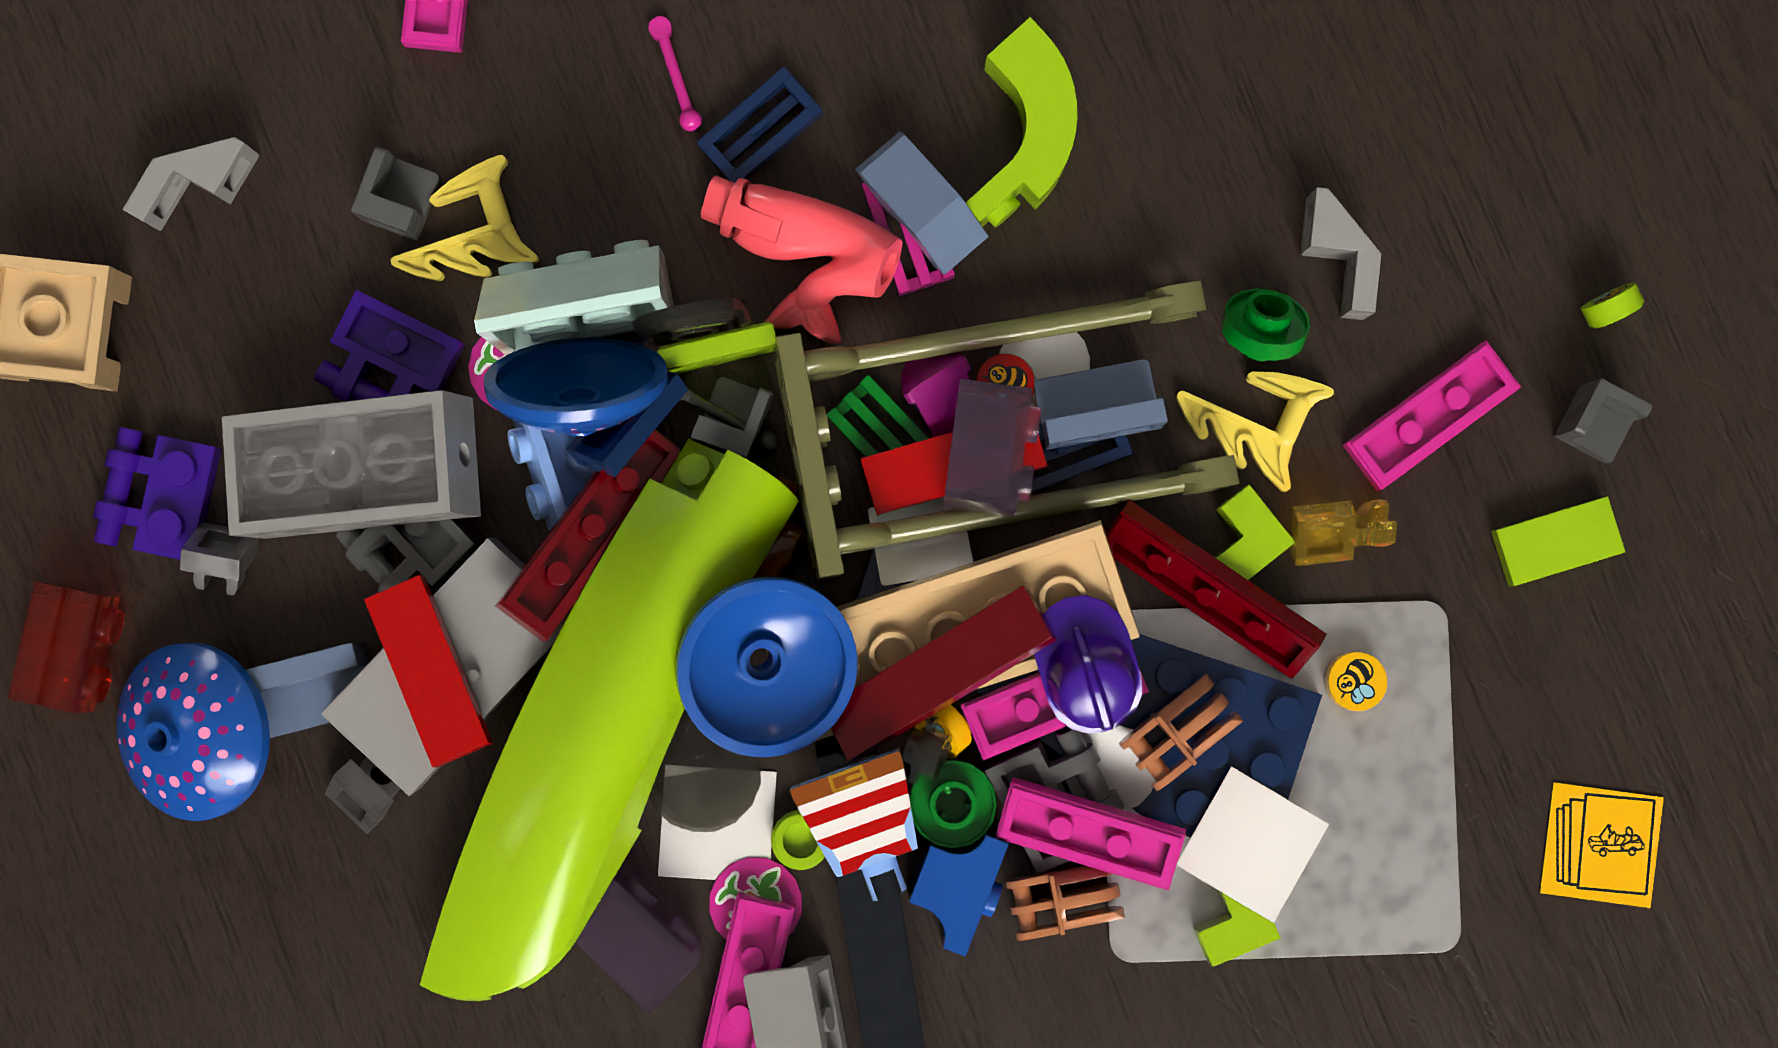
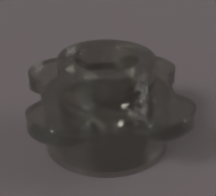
M933 715L928 719L924 731L914 728L904 749L902 760L911 765L908 782L914 785L918 782L920 775L933 780L937 779L951 747L952 735L936 729L938 717Z

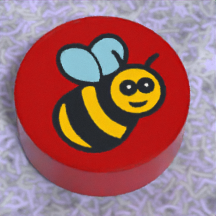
M999 354L989 358L981 366L977 374L976 388L980 399L989 408L998 412H1014L1026 406L1032 399L1036 377L1032 367L1021 357L1012 354Z

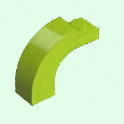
M1031 17L989 53L986 58L984 71L1008 95L1017 108L1022 123L1023 138L1022 145L1015 157L966 202V205L982 227L987 222H990L996 228L1011 216L1021 205L1015 198L1019 193L1036 210L1049 196L1061 177L1075 139L1077 99L1070 71L1056 45Z

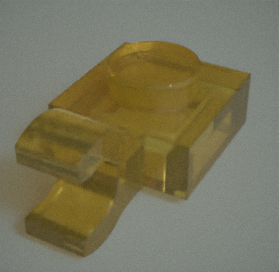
M1351 500L1293 507L1291 537L1295 543L1290 546V552L1295 566L1353 560L1354 547L1371 545L1385 547L1396 542L1397 523L1396 521H1388V501L1371 500L1365 502L1356 512Z

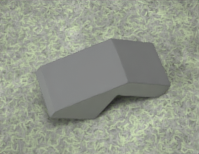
M232 137L153 158L122 210L162 231L190 182L231 205L260 155L244 142Z
M1317 187L1306 198L1300 255L1346 260L1340 318L1364 320L1376 312L1381 253L1333 193L1327 188Z

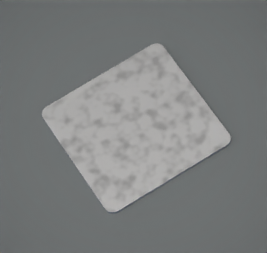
M1430 601L1285 605L1327 633L1321 647L1293 679L1287 677L1188 608L1132 610L1139 634L1322 694L1288 800L1328 823L1329 826L1274 922L1281 939L1231 960L1442 953L1452 949L1457 944L1461 935L1449 632L1448 619L1444 610L1436 603ZM1344 653H1367L1375 657L1384 667L1387 674V690L1382 700L1376 706L1364 711L1346 710L1336 705L1328 696L1325 688L1327 668L1335 658ZM1133 809L1127 810L1128 812L1140 815ZM1185 836L1179 858L1182 852L1184 851L1186 845L1188 844L1190 837ZM1177 865L1169 891L1116 874L1107 876V883L1115 882L1119 884L1121 894L1120 897L1108 901V906H1123L1125 919L1108 922L1110 947L1118 958L1130 963L1206 960L1193 928L1227 914L1216 888Z

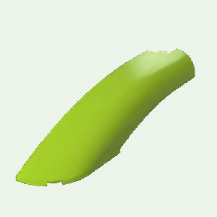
M688 439L663 482L659 483L649 478L573 606L512 728L459 858L431 943L420 986L451 999L463 1001L491 1000L492 995L503 993L515 987L524 989L539 980L562 960L580 936L642 831L638 828L639 821L660 765L685 709L681 702L676 682V658L684 631L696 612L714 595L736 583L753 579L799 502L797 497L784 484L756 464L730 450H727L724 455Z

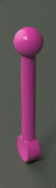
M656 16L649 23V32L651 37L659 42L682 111L679 123L684 130L695 131L701 126L702 116L692 107L670 41L673 32L672 25L666 17Z

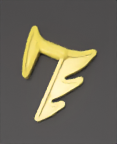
M497 155L472 166L449 180L431 195L429 199L430 203L435 207H441L478 194L488 225L391 258V264L416 277L435 281H443L445 276L443 272L432 266L434 261L474 276H492V270L473 257L474 252L508 264L518 262L537 264L539 257L522 243L511 222L500 187V176L508 165V160L503 155Z
M1252 371L1246 376L1248 383L1288 401L1275 431L1188 392H1178L1176 400L1181 412L1199 439L1204 440L1208 437L1209 433L1205 421L1209 420L1215 436L1226 455H1234L1236 468L1240 470L1247 466L1242 447V441H1246L1253 460L1263 475L1282 492H1287L1291 488L1288 464L1293 444L1298 437L1310 408L1316 402L1328 399L1334 394V390L1329 386L1297 376L1278 372Z

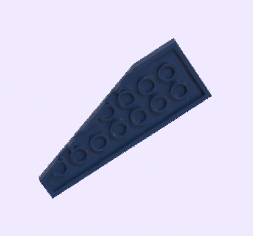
M874 548L857 600L911 582L883 586L880 581ZM1140 634L1139 638L1132 639L1131 643L1137 663L1149 692L1141 696L1137 710L1121 726L1134 730L1147 720L1151 713L1157 714L1205 674L1214 682L1212 688L1170 721V723L1175 726L1202 703L1221 692L1227 698L1229 704L1218 716L1186 741L1188 745L1232 712L1237 711L1244 720L1195 760L1197 762L1195 766L1191 765L1162 789L1156 791L1153 787L1145 800L1139 806L1132 809L1141 816L1185 828L1186 836L1191 838L1231 767L1288 800L1322 694ZM1039 670L988 685L975 691L983 695L1039 672ZM1158 725L1144 735V738L1152 748L1167 737ZM1066 727L1041 736L1039 739L1063 756L1065 752L1056 734ZM1173 746L1161 755L1160 758L1170 768L1182 759L1183 756Z

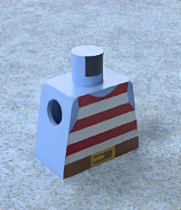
M899 748L791 786L790 793L796 806L837 877L861 869L872 901L891 897L907 889L896 856L913 851L918 846L904 765Z

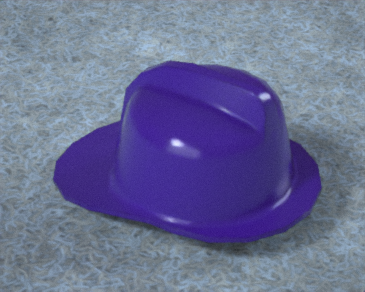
M1087 595L1066 597L1049 606L1043 615L1057 640L1034 654L1049 705L1057 719L1073 730L1089 734L1113 730L1125 723L1137 710L1143 693L1140 669L1123 620L1119 613L1104 600Z

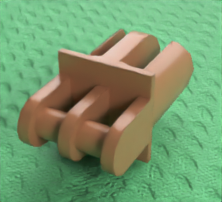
M1207 674L1157 714L1151 713L1147 720L1119 742L1123 750L1129 747L1139 760L1135 765L1139 770L1146 768L1153 776L1155 781L1152 783V786L1156 791L1168 785L1191 765L1195 766L1197 764L1195 760L1244 721L1237 711L1232 712L1188 745L1186 741L1212 721L1228 706L1229 701L1221 692L1202 703L1175 726L1170 723V721L1212 688L1214 682ZM1158 725L1167 737L1152 748L1144 738V735ZM1175 746L1183 758L1168 768L1160 756Z
M1086 865L1055 872L1048 870L1041 874H1032L1006 880V889L1013 890L1015 905L1010 907L1011 915H1018L1020 930L1015 932L1016 940L1024 941L1056 934L1062 936L1065 935V930L1125 919L1123 906H1108L1068 915L1065 913L1067 909L1102 903L1120 897L1119 884L1115 882L1101 883L1061 891V885L1112 875V873ZM1047 883L1050 897L1033 901L1030 886ZM1053 909L1055 923L1038 926L1035 912Z

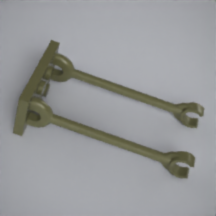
M1201 281L1157 288L1146 292L1144 297L855 347L836 346L803 351L800 333L776 337L773 356L796 482L799 483L798 493L803 521L808 532L807 543L814 581L836 578L843 574L844 570L841 559L843 554L1120 504L1129 500L1136 501L1181 492L1182 495H1191L1240 484L1235 457L1230 455L1177 466L1176 470L886 522L868 523L836 529L832 506L838 505V501H841L839 479L835 465L824 466L821 448L827 447V442H830L829 424L825 407H814L809 382L841 376L854 370L1148 319L1150 324H1159L1197 317L1196 312L1206 310Z

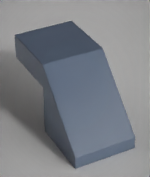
M899 131L855 169L882 208L906 227L932 265L945 275L988 238V235L958 192L902 132Z

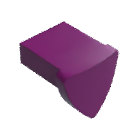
M959 353L906 361L902 371L901 386L903 395L908 404H915L932 438L978 425L990 418L967 374L971 367L967 359Z

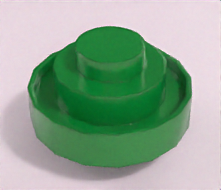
M1258 288L1240 291L1230 297L1225 306L1221 321L1222 334L1228 343L1250 359L1256 361H1277L1288 359L1298 354L1306 343L1311 327L1309 315L1300 303L1290 296L1277 291Z
M955 759L936 762L923 770L912 785L909 799L913 823L920 834L935 845L948 848L969 846L983 837L994 821L997 807L994 788L984 772L969 762Z

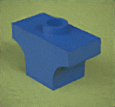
M986 832L983 837L972 845L961 849L938 846L929 841L908 895L910 903L930 910L941 921L943 925L941 940L943 948L965 957L981 915L989 918L992 917L1003 889V884L996 882L995 878L1009 844L1007 841L995 838L996 835L990 832Z

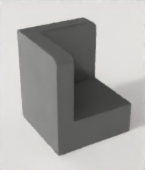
M376 146L351 212L363 222L418 241L432 206L429 201L430 196L438 190L441 179L435 172L399 160L388 150Z
M725 377L718 378L710 402L747 423L743 431L726 425L705 412L704 416H698L691 438L700 444L725 453L727 450H730L750 461L756 447L758 434L763 428L774 398L772 391L762 387L758 390Z
M1601 378L1579 387L1554 437L1604 464L1611 463L1633 421L1648 417L1653 406Z

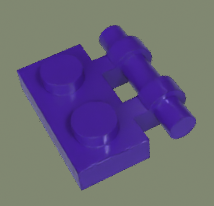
M356 290L330 340V343L350 352L343 368L324 360L319 365L314 380L332 389L333 397L343 402L414 394L418 386L429 392L443 390L465 344ZM371 363L397 376L390 392L365 380V374Z
M119 427L114 450L108 449L104 466L110 467L103 500H96L92 518L98 519L93 542L117 547L122 524L137 527L132 550L180 560L182 547L202 522H206L222 449L158 435L153 458L138 455L143 432ZM134 472L149 475L141 509L127 507Z

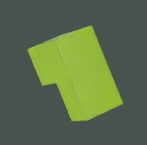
M1250 485L1240 489L1215 509L1238 537L1218 553L1215 558L1247 580L1295 543Z
M1219 890L1217 891L1227 914L1193 928L1205 958L1212 967L1281 939L1275 923Z

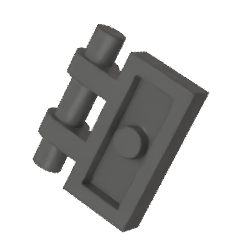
M365 500L359 505L361 509H365ZM456 519L370 527L364 532L360 529L338 531L336 534V538L347 549L346 558L358 571L366 570L380 585L378 593L418 575L425 576L431 586L440 589L480 547L478 542ZM390 542L406 557L397 568L383 555L385 547Z
M1069 727L1056 734L1065 752V755L1051 761L1040 740L989 763L985 770L1003 807L1013 777L1067 793L1062 781L1075 775L1088 800L1121 810L1125 807L1117 790H1110L1097 766L1101 759L1093 743H1086L1080 731ZM1024 847L1037 874L1070 861Z

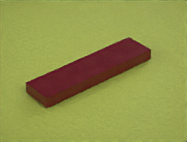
M655 429L616 477L607 475L603 469L600 472L595 470L503 593L495 607L542 642L547 641L579 598L595 567L649 478L662 483L682 449Z
M1131 500L1127 502L1106 532L1114 559L1290 679L1295 677L1321 647L1327 633Z
M1022 585L854 688L849 703L837 722L831 727V730L847 760L855 763L1053 643L1057 638L1030 590Z

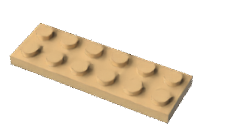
M1102 521L1084 525L836 607L848 623L856 645L857 676L854 688L1022 585L1030 590L1043 614L1049 606L1066 597L1087 595L1104 600L1119 613L1128 630L1130 640L1139 638V629ZM1034 654L977 689L1038 670ZM831 728L819 739L834 735Z

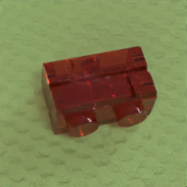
M35 581L8 699L70 713L94 712L96 703H102L105 700L110 688L111 671L104 668L109 645L114 646L117 644L124 627V613L117 610L120 597L58 583Z

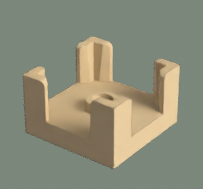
M0 254V378L29 382V379L73 383L90 389L118 392L121 365L120 362L106 358L113 301L125 305L129 303L132 277L106 265Z

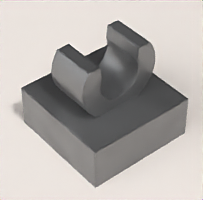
M202 522L181 549L180 570L193 572L194 585L197 589L201 590L205 589L212 576L225 578L227 581L226 593L234 595L245 579V571L258 554L259 538L229 536V527Z
M367 757L363 760L360 767L350 759L333 775L325 792V795L366 834L384 819L394 801L392 798L400 789L393 781L380 785L372 780L370 772L377 766Z

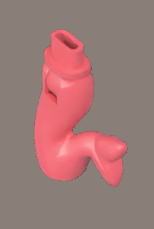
M715 175L709 183L701 209V219L720 226V234L726 238L733 236L732 239L738 245L755 255L782 261L822 256L833 258L831 262L805 277L798 288L789 293L765 320V322L769 321L770 324L773 323L774 328L779 330L803 325L811 335L830 344H840L842 340L829 302L836 296L842 295L881 297L894 277L901 256L902 240L892 232L863 216L837 205L792 191L763 184H751L749 180L739 178L734 183Z

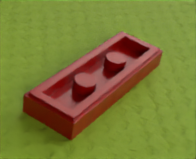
M1031 409L860 459L877 516L1047 467Z
M415 576L365 598L364 601L431 766L440 767L492 744V739L425 576Z

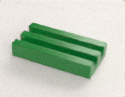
M869 375L853 391L849 392L836 407L827 413V418L864 457L878 454V452L845 419L844 416L851 409L890 450L904 446L861 401L867 394L877 402L915 443L929 439Z

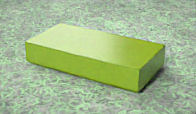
M768 321L660 346L657 353L665 360L667 371L680 374L771 353L774 351L777 336L773 323L770 324Z
M1608 496L1491 531L1508 587L1524 584L1625 553Z

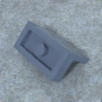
M1145 359L1037 379L1034 383V393L1046 450L1161 429L1168 422L1163 398L1156 399L1150 364Z
M352 642L246 670L256 684L263 699L269 721L270 738L330 723L321 713L370 663L365 642Z

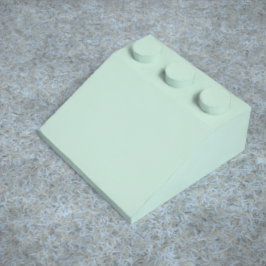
M634 240L615 245V254L592 258L590 251H576L557 256V265L534 269L532 262H518L498 268L499 276L484 278L474 319L476 333L502 353L508 355L519 349L549 341L586 337L600 338L677 323L665 255L659 245L649 247L648 240Z

